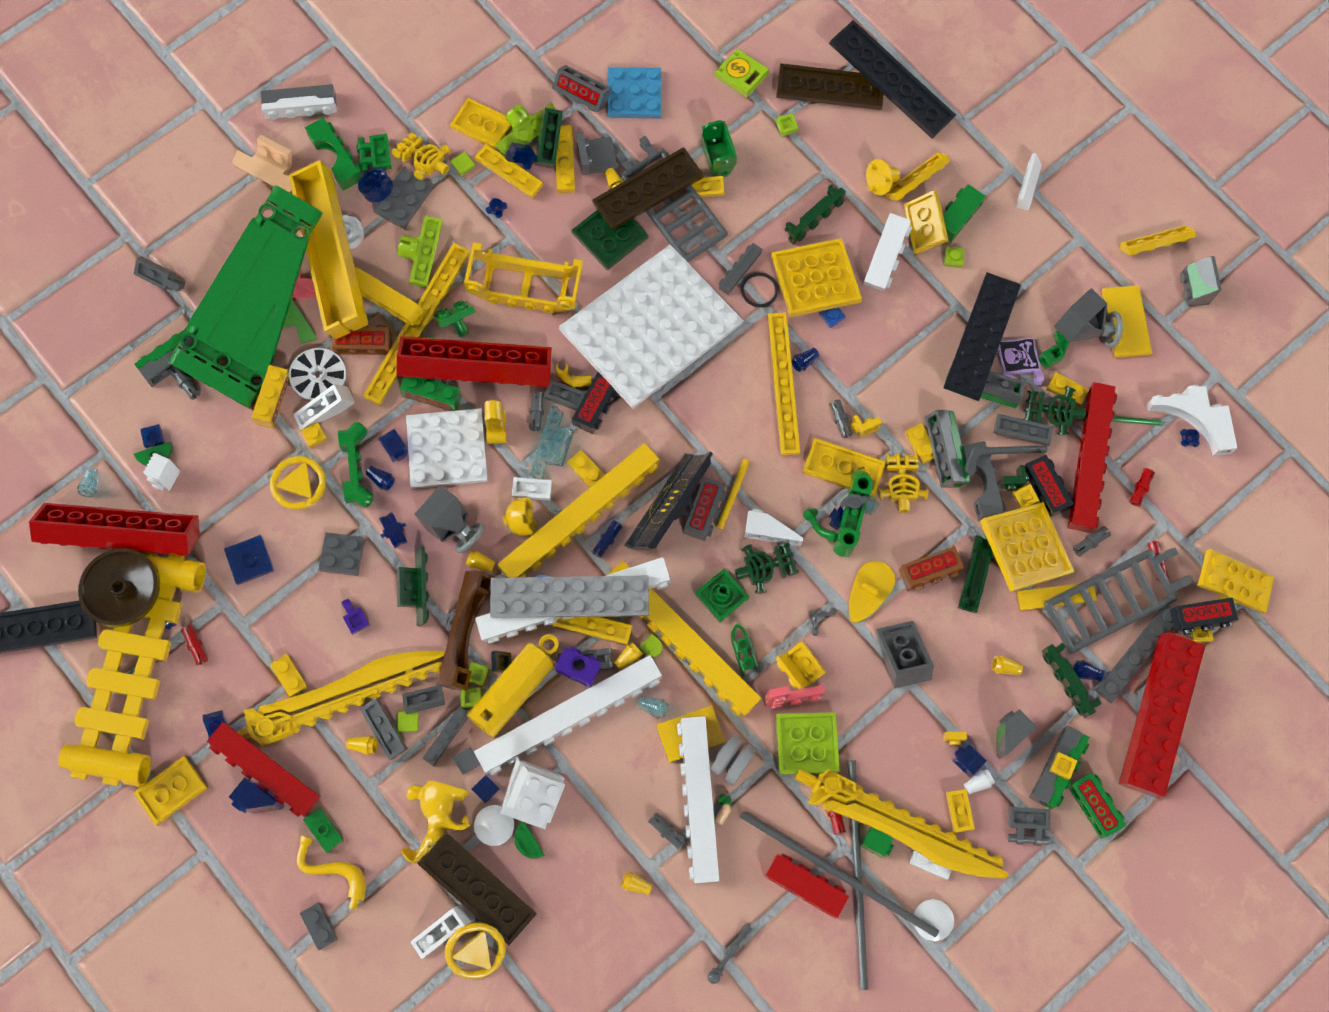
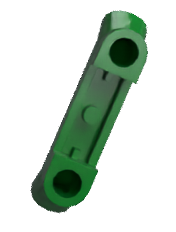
M353 422L348 430L338 431L339 447L342 452L347 451L350 481L342 482L343 494L346 504L356 502L361 507L366 508L373 502L374 495L361 485L360 479H363L362 468H359L358 461L362 459L361 452L357 450V446L367 435V429L361 423Z
M856 470L852 473L848 496L853 494L870 496L873 481L868 472ZM867 503L862 504L857 509L845 506L837 539L833 546L835 554L841 557H849L852 554L854 547L859 541L860 528Z

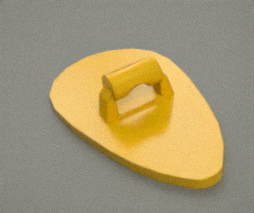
M870 561L859 569L848 603V613L851 622L858 623L871 616L893 590L895 574L886 563Z

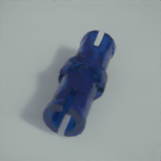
M612 521L606 532L600 535L601 539L591 550L594 555L597 553V557L602 558V555L609 545H613L615 537L623 528L620 523L616 527L617 521Z

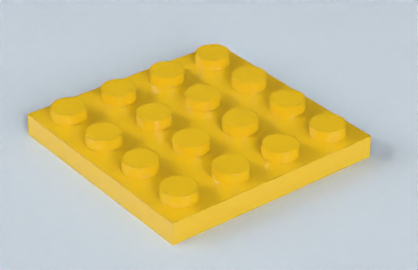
M842 238L771 252L773 265L790 317L862 302Z
M1044 502L980 520L1010 592L1075 572Z

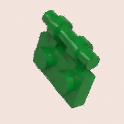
M387 134L369 136L370 142L365 143L364 138H358L356 148L360 158L358 165L361 167L362 173H368L369 165H373L374 171L392 169ZM371 151L372 157H367L366 152Z

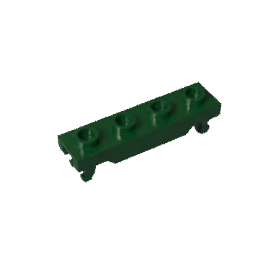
M829 185L828 196H825L800 218V223L797 226L791 222L785 224L786 228L784 230L790 235L788 240L792 244L802 241L810 229L814 230L819 225V221L823 218H828L835 207L839 208L845 202L846 191L841 187L837 190L833 188V185Z
M978 535L974 539L957 607L958 609L975 614L978 612L992 554L988 540Z
M1064 643L1057 647L1051 644L1042 650L1043 659L1048 665H1051L1055 678L1059 682L1061 681L1065 687L1066 695L1070 699L1072 698L1076 704V711L1079 715H1083L1085 719L1096 712L1094 708L1098 707V705L1100 706L1102 702L1099 699L1089 701V692L1067 658L1060 656L1059 653L1065 649Z

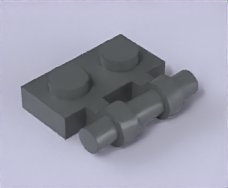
M1008 807V828H1016V834H1008V842H1016L1017 845H1023V843H1032L1034 846L1049 845L1050 837L1042 836V830H1050V809ZM1024 829H1034V835H1024Z

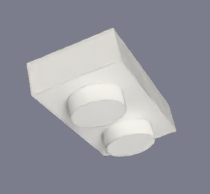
M514 477L512 498L529 497L535 500L550 501L552 480Z
M915 850L909 862L910 865L945 880L949 879L952 871L934 864Z

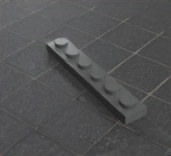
M1168 605L1157 612L1096 688L1095 691L1109 703L1116 699L1155 650L1159 635L1169 632L1173 627L1170 610L1173 608Z

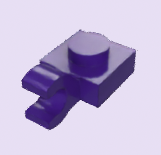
M349 599L341 602L347 612L343 619L352 635L370 626L361 608L355 610Z

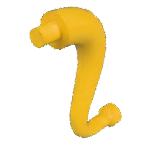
M301 836V845L297 854L299 869L309 875L338 874L347 878L350 886L347 897H351L349 908L357 910L359 900L364 901L366 893V878L362 870L349 862H333L315 866L306 864L305 856L313 839Z

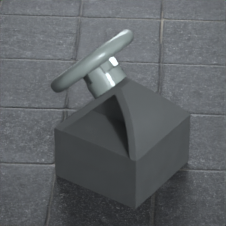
M1090 288L1068 309L1053 327L1069 342L1089 340L1102 336L1104 345L1107 348H1114L1121 339L1123 321L1121 315L1116 311L1109 313L1106 317L1108 303ZM1113 317L1117 320V327L1114 325ZM1116 333L1114 340L1110 343L1112 336Z
M441 485L414 514L424 528L441 542H445L456 535L459 538L455 547L457 553L465 552L474 545L485 529L483 523H477L470 528L466 524L468 513L455 495Z

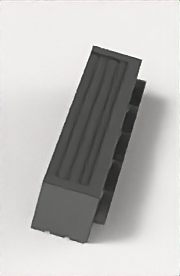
M756 244L748 245L745 250L746 252L740 255L739 261L733 264L731 271L729 270L725 275L726 277L722 278L719 282V290L727 295L731 293L761 255L762 248Z
M459 706L422 758L433 767L436 765L439 758L467 721V711Z

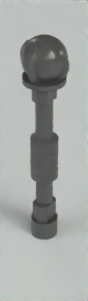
M747 924L744 925L737 940L731 944L725 953L726 956L722 962L709 972L707 978L710 983L716 984L720 981V976H723L724 966L730 958H733L742 940L752 930Z

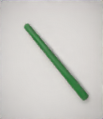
M1114 416L1113 422L1161 425V420L1120 416Z

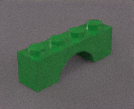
M323 117L305 127L306 133L316 150L327 149L337 155V160L331 170L343 191L362 181L360 167L357 163L353 164L351 161L353 159L348 149L344 150L342 147L344 143L340 136H335V129L331 122L327 123Z

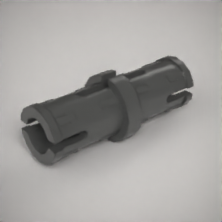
M174 366L172 367L175 370L174 372L172 369H169V374L177 381V386L183 389L191 400L197 398L195 393L200 396L201 392L192 383L190 376H186L183 371Z
M536 392L532 393L531 408H529V429L531 431H535V428H537V431L541 430V418L544 415L542 408L544 394L538 392L537 396Z
M834 400L835 403L833 401L829 403L835 417L834 422L838 425L841 437L848 438L847 435H853L848 423L849 417L843 410L841 400Z
M1102 526L1092 535L1088 534L1085 536L1083 541L1073 546L1074 551L1078 550L1075 554L1080 557L1091 548L1098 547L1100 542L1111 536L1110 531L1106 533L1109 529Z
M657 812L648 821L661 833L660 836L662 838L665 837L677 850L686 841L673 829L674 826L672 824L669 825Z

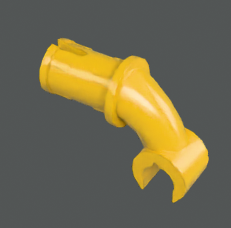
M566 363L564 370H560L559 365H556L557 376L567 385L573 388L590 387L592 383L591 375L574 376L573 374L571 376L569 375V368Z

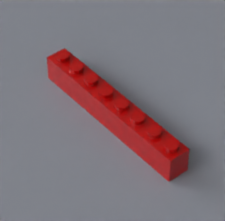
M1093 382L1088 388L1086 414L1083 421L1072 494L1074 504L1070 508L1067 527L1068 529L1091 533L1099 524L1097 512L1102 505V499L1099 498L1105 484L1102 478L1107 470L1105 457L1108 456L1110 446L1107 444L1108 439L1112 435L1110 423L1115 415V411L1112 410L1113 404L1117 400L1116 386Z

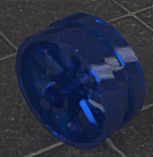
M374 168L363 174L358 182V189L367 201L377 203L390 195L393 189V181L385 170Z
M393 512L379 518L384 527L381 537L389 538L394 549L408 543L402 532L406 524L397 522Z

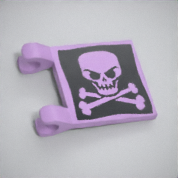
M1034 338L1001 341L998 351L1003 374L1014 378L1013 375L1033 373L1034 385H1042L1044 376L1040 368Z

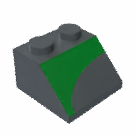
M1215 256L1189 264L1180 273V282L1183 283L1184 287L1183 297L1187 302V307L1209 305L1222 290Z
M1020 709L1015 713L1011 710L999 720L1001 725L997 727V757L1001 759L1009 754L1036 728L1034 723Z

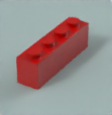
M784 853L781 855L777 854L764 877L832 918L837 919L849 898L845 894L846 890L838 885H835V887L827 883L828 879L819 874L814 876L809 873L811 869L805 865L799 864L797 866L792 863L793 859Z

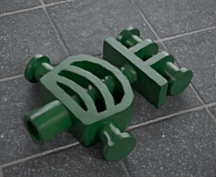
M1065 386V394L1054 396L1048 405L1043 404L1045 392H1040L1039 401H1035L1038 391L1027 390L1029 394L1028 400H1025V403L1029 404V406L1024 408L1026 414L1023 419L1034 422L1033 413H1037L1035 422L1040 423L1042 412H1047L1049 423L1053 426H1059L1060 433L1058 435H1069L1067 426L1072 425L1073 418L1084 420L1086 409L1075 407L1076 399L1071 397L1073 392H1076V389ZM1056 399H1061L1057 406H1053ZM1066 400L1067 402L1064 407H1061L1062 403ZM1033 405H1038L1037 409H1032ZM1052 413H1055L1056 421L1053 420Z
M790 543L780 545L779 549L778 546H774L773 552L776 560H771L764 551L753 552L751 544L743 547L741 550L746 554L744 558L745 566L735 569L737 579L749 577L751 585H756L757 590H755V593L762 594L767 592L764 589V584L771 581L775 567H779L782 579L787 576L786 567L789 570L788 576L798 574L799 570L795 566L796 560H791L794 554L790 551ZM760 557L764 558L767 562L763 563ZM770 569V575L765 578L766 570ZM759 572H762L761 579H758Z

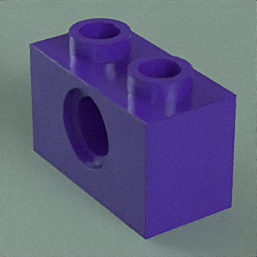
M572 646L570 649L564 648L555 666V672L589 688L592 687L601 669V663H599L598 658L592 655L586 657L581 654L579 649ZM580 661L585 666L582 670H576L573 667L574 664Z

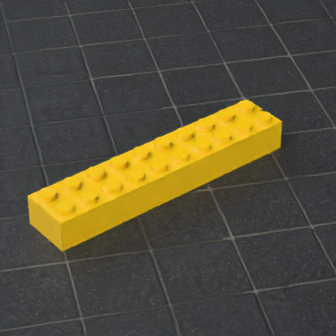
M319 160L290 174L289 179L293 195L323 213L310 234L306 253L324 331L333 338L338 339L349 334L350 329L356 331L367 326L368 320L332 171ZM301 229L302 236H305L306 231Z

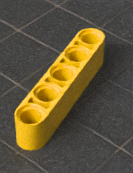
M355 267L361 296L410 326L415 324L424 312L418 304L358 267Z

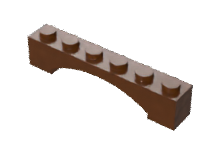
M465 571L437 685L451 690L467 691L472 672L468 667V647L471 631L483 602L488 595H491V578H495L494 576L483 571Z

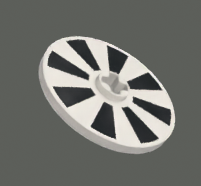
M313 348L302 352L294 359L289 369V380L293 390L300 397L312 401L334 384L344 386L346 368L342 359L333 351L324 348ZM317 371L320 372L319 378L315 376Z

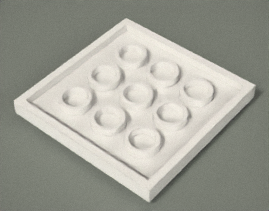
M482 408L406 415L411 489L488 482Z

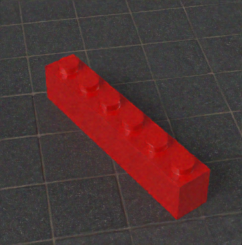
M222 722L207 740L210 744V750L217 755L220 752L227 757L225 761L232 767L238 765L243 769L241 773L249 780L252 777L259 782L257 786L263 791L267 792L270 790L275 794L273 798L282 805L286 802L291 806L289 810L297 817L300 815L305 817L321 796L226 723Z

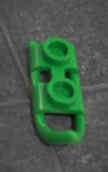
M736 624L731 632V642L742 677L745 676L744 671L754 668L756 672H760L750 636L742 625ZM740 628L746 638L735 641L736 629ZM747 650H750L752 657H749ZM739 652L743 653L744 659H740Z

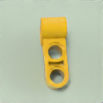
M486 401L484 406L487 444L507 443L506 409H503L500 401Z

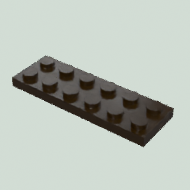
M780 63L776 98L882 110L884 94L860 72Z
M683 147L594 198L592 203L611 231L701 180L704 174Z
M446 831L417 862L423 870L480 921L496 928L502 934L508 946L537 915L532 908Z

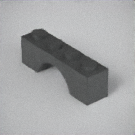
M985 441L962 446L966 462L972 448L987 447ZM991 455L979 456L975 473L981 477L984 484L983 495L974 503L978 522L983 518L1004 513L1006 509L1004 501L1000 498L1001 488L999 482H996L995 479L996 469L994 464H991Z

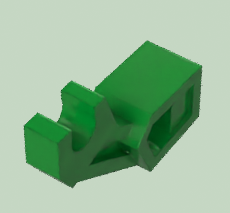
M1059 331L1053 334L1056 345L1047 349L1038 357L1045 369L1061 362L1070 343Z

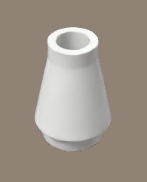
M986 769L984 771L980 770L963 785L970 795L992 788L991 785L995 784V781Z

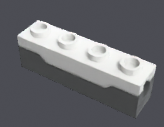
M333 84L261 91L262 112L265 119L275 120L283 117L294 118L304 115L313 116L315 114L329 115L337 113L336 93Z

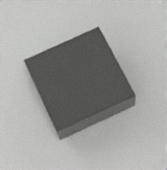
M471 747L453 756L462 775L480 766Z

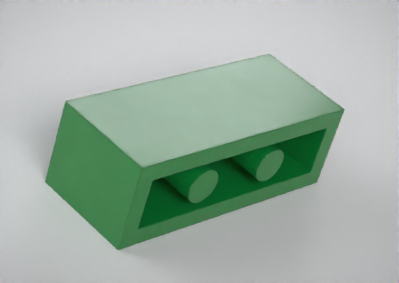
M969 184L965 189L961 188L955 196L956 200L948 203L945 208L946 212L943 214L948 241L951 243L982 206L986 198L984 194Z

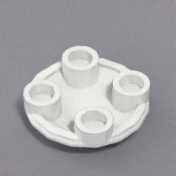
M490 805L483 808L477 814L474 821V831L477 838L489 846L502 845L512 836L514 830V819L501 814L502 806Z
M926 900L918 905L913 915L940 930L935 938L915 926L917 932L925 940H943L953 929V913L949 906L941 900Z

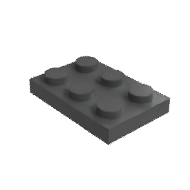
M402 168L373 211L375 214L405 230L434 186L425 179H417L414 173Z

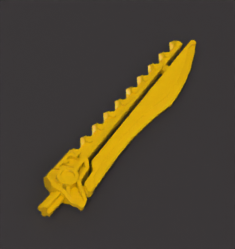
M412 651L378 658L347 676L318 689L275 703L262 705L258 711L245 709L243 713L245 714L247 727L236 732L245 739L252 738L262 747L289 737L293 733L297 734L301 730V725L313 727L317 723L318 718L330 720L333 717L334 711L346 713L349 710V705L361 707L365 703L366 698L375 699L381 697L382 691L394 693L397 690V685L409 687L413 683V678L425 680L430 671L440 674L443 662H437L415 671L413 669L443 659L445 651ZM404 672L406 673L405 675L396 677V678H394V679L385 681V682H383V683L374 685V686H372V687L363 689V690H361V691L352 693V694H350V695L341 697V698H339V699L333 700V701H331V702L322 704V705H320V706L311 708V709H309V710L300 712V713L295 714V715H292V716L287 715V714L282 713V712H279V711H285V712H288V713H291V714H292V713H295V712H297V711H300V710L306 709V708H308V707L314 706V705H316V704L325 702V701H327V700L336 698V697H338V696L347 694V693H349V692H352V691L358 690V689H360V688L369 686V685H371V684L380 682V681H382V680L388 679V678H390V677L399 675V674H401V673H404Z
M799 768L795 776V780L812 788L808 801L809 805L818 806L822 804L823 809L826 811H833L884 832L914 849L936 865L977 877L1005 879L1009 876L1008 872L998 868L1004 865L1003 858L1000 855L989 856L988 851L984 847L975 849L968 839L959 841L953 832H941V827L938 824L928 825L922 816L912 817L906 808L896 809L895 804L891 800L882 802L876 793H864V789L860 785L829 769L816 777Z

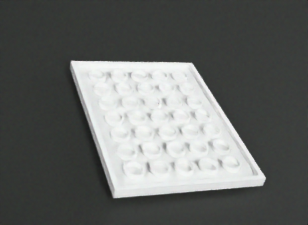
M668 245L561 324L559 330L611 384L628 405L634 409L741 326L744 320L671 245Z

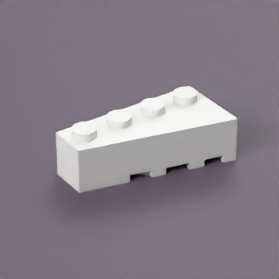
M892 213L889 214L863 285L884 292L885 287H890L893 279L890 277L892 270L896 271L899 261L896 258L898 253H903L906 244L902 242L905 236L909 237L912 229L909 226L911 220Z

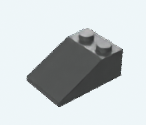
M914 621L876 629L887 672L894 689L932 680L934 665Z

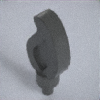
M858 494L849 495L842 500L840 508L847 506L857 509L862 504L867 503L868 500H871V497Z

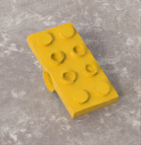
M1208 549L1205 552L1198 586L1218 594L1219 599L1233 597L1234 604H1241L1262 614L1267 613L1274 576L1215 550Z

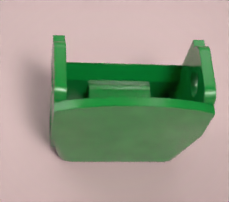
M717 120L707 123L705 126H702L701 135L702 148L710 172L713 176L726 177L731 174L737 163V155L725 121Z

